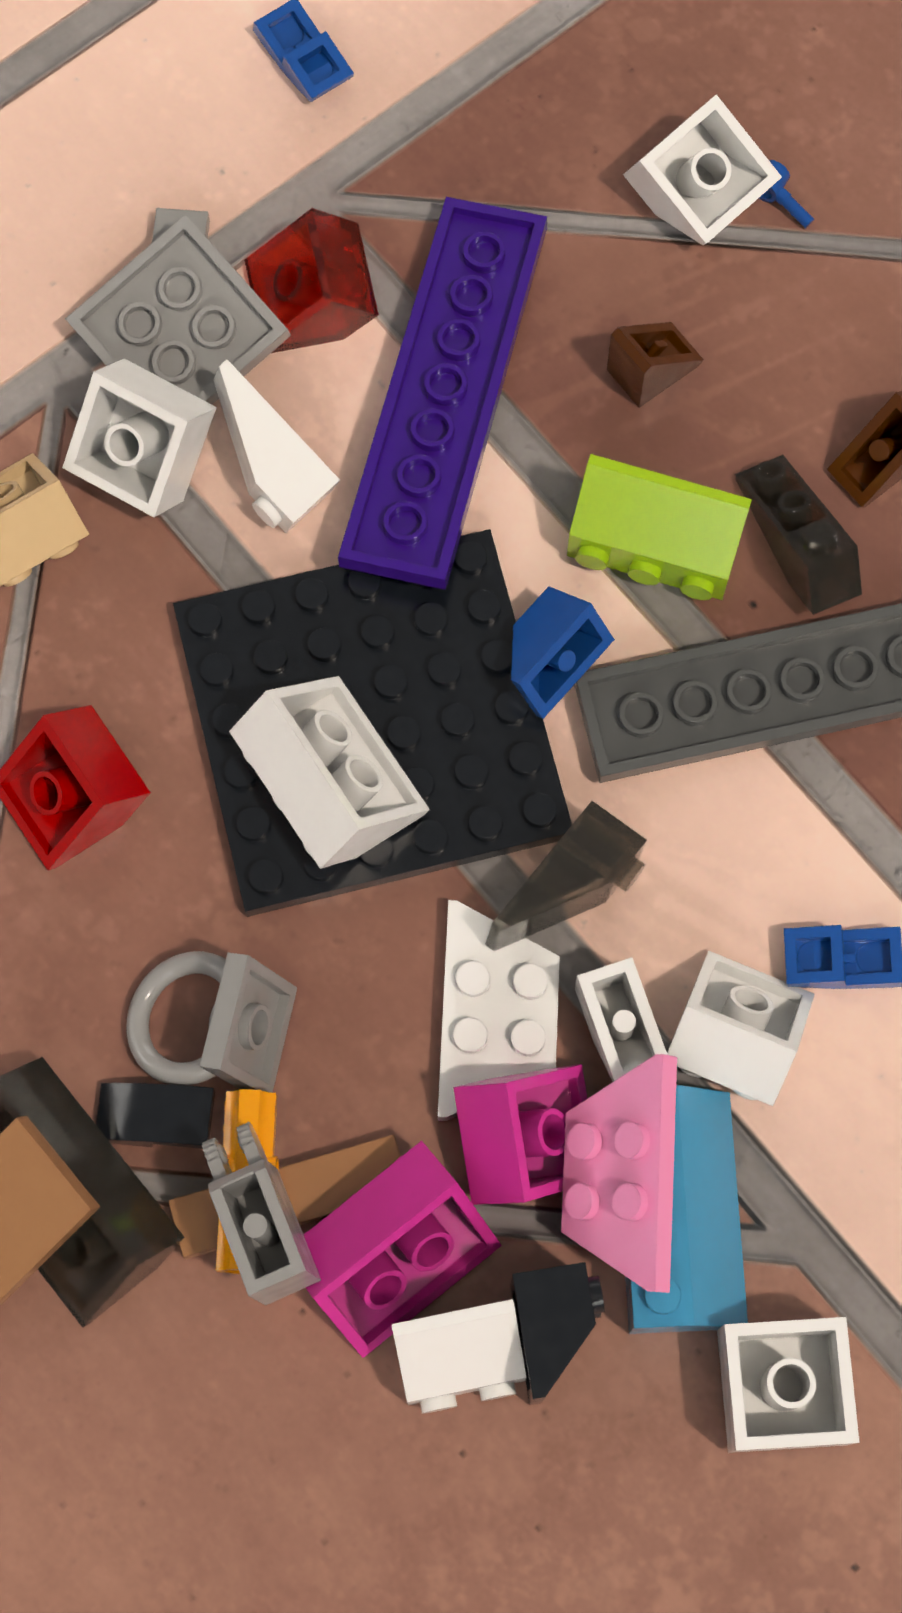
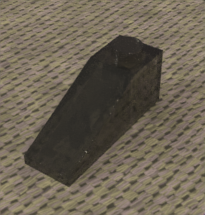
M591 801L492 922L485 945L493 951L499 950L606 903L618 887L625 892L628 891L646 865L639 858L647 839Z

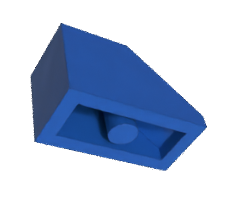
M548 586L513 625L511 680L535 715L544 719L615 639L590 602Z

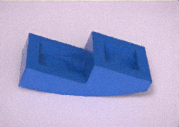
M290 0L254 22L253 31L284 74L310 102H313L353 77L354 72L328 33L325 31L320 34L298 0Z
M841 925L784 928L786 981L788 987L822 989L902 987V937L900 926L842 930Z

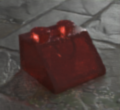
M311 208L244 259L250 287L291 334L272 353L344 340L379 315L360 228L357 222Z

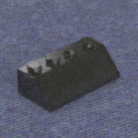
M40 1057L0 1076V1134L15 1118L27 1115L101 1206L38 1268L39 1272L79 1324L85 1327L154 1272L185 1237L45 1059Z

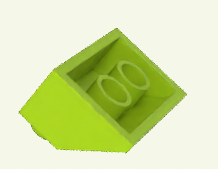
M590 454L569 533L567 556L575 558L580 565L589 569L604 570L607 567L628 573L632 580L641 584L656 585L663 583L680 588L683 594L694 599L709 600L715 598L723 600L752 499Z

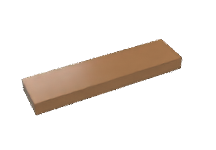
M393 1134L280 1167L279 1173L301 1226L327 1217L350 1196L357 1193L401 1156L395 1135ZM209 1188L168 1200L183 1258L189 1259L216 1251L219 1217L211 1199Z

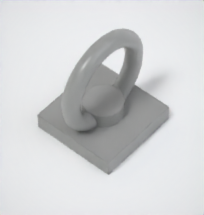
M190 951L174 955L153 968L144 977L132 997L126 1021V1034L130 1051L138 1065L148 1075L166 1084L194 1085L217 1076L239 1089L262 1090L273 1093L297 987L249 955L228 952L226 959L214 953L204 951ZM204 974L214 978L220 985L210 1014L208 1034L202 1057L194 1061L182 1063L168 1060L158 1053L150 1037L149 1020L154 1003L161 992L173 981L186 975Z

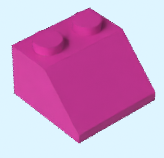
M582 1064L490 1078L453 1087L471 1203L473 1205L525 1203L563 1191L566 1112L587 1099Z

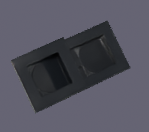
M101 1083L94 1141L142 1147H153V1144L203 1149L202 1143L210 1139L215 1090L211 1087L172 1084Z

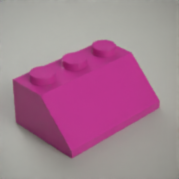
M420 1141L357 1193L350 1196L342 1205L312 1229L303 1234L321 1278V1281L306 1287V1290L361 1357L364 1358L393 1334L392 1324L411 1320L502 1245L456 1180L423 1141Z

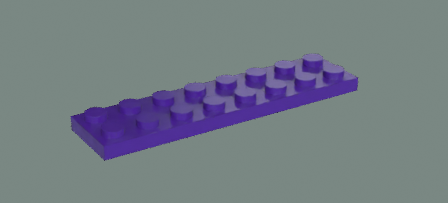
M451 197L445 198L339 551V567L446 590L547 231V216Z

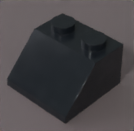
M585 1262L512 1274L510 1290L516 1312L527 1377L525 1381L529 1405L542 1403L596 1325L595 1318H601V1313L604 1312V1301L599 1276L588 1277Z

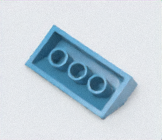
M676 1085L670 1293L646 1291L625 1276L629 1334L718 1330L724 1324L748 1323L730 1092Z

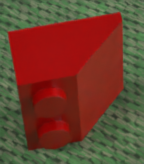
M92 705L43 715L0 769V799L48 871L56 869L123 826L151 794Z

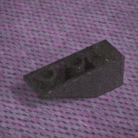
M784 455L735 474L736 482L744 497L752 499L750 509L786 580L812 615L862 595L857 544Z

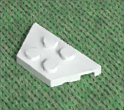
M448 900L438 1121H448L456 1117L457 1107L453 1087L490 1078L556 1068L560 956L457 900Z

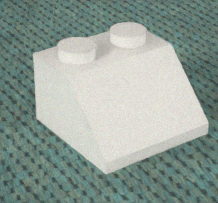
M717 94L623 174L656 216L703 246L782 178Z
M708 951L667 1054L677 1057V1067L690 1076L706 1078L732 1089L736 1094L745 1099L759 1100L773 1106L798 1051L815 994L799 987H788L785 981Z
M513 1299L392 1324L408 1405L420 1403L422 1414L457 1407L456 1395L479 1391L481 1401L515 1395L514 1383L525 1381L527 1378Z

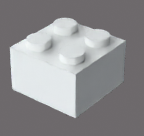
M124 358L93 371L62 468L155 518L184 501L217 407Z
M846 1317L724 1324L717 1330L728 1453L846 1446L860 1443Z

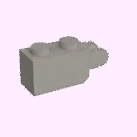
M250 1122L236 1127V1131L238 1133L239 1145L246 1156L248 1166L232 1173L226 1151L216 1138L203 1142L202 1147L214 1179L213 1182L208 1183L209 1193L248 1296L264 1305H268L321 1281V1278L280 1173L276 1167L268 1162L255 1129Z

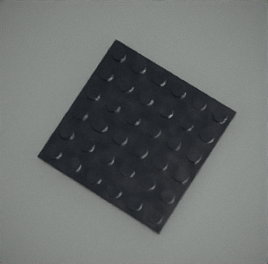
M490 529L460 537L446 590L341 568L339 565L173 603L247 917L573 838L574 830L544 721L535 715L511 680L513 625L516 620ZM339 676L430 810L415 822L359 857L320 869L313 857L305 850L303 842L283 812L274 803L271 794L254 768L244 758L242 750L229 731L266 690Z

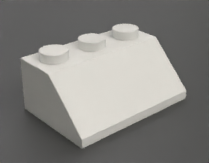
M339 676L266 690L229 731L242 750L244 758L254 768L271 794L274 803L283 812L303 842L305 850L313 857L320 869L359 857L415 822L430 810Z

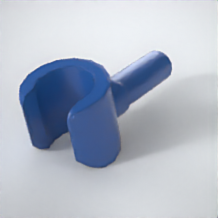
M769 160L782 178L762 194L759 199L769 203L776 201L806 229L814 221V218L791 196V193L784 189L790 178L789 171L781 163Z

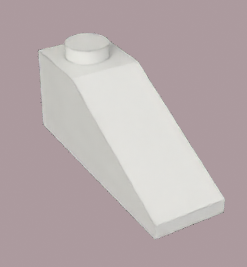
M226 359L218 367L213 381L248 493L255 500L252 503V507L268 526L275 528L278 525L287 533L334 489L340 479Z

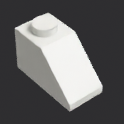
M632 957L577 975L575 991L593 1042L613 1082L655 1054L668 1055Z

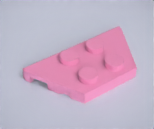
M655 1054L566 1112L561 1233L646 1291L670 1293L677 1057L665 1054Z

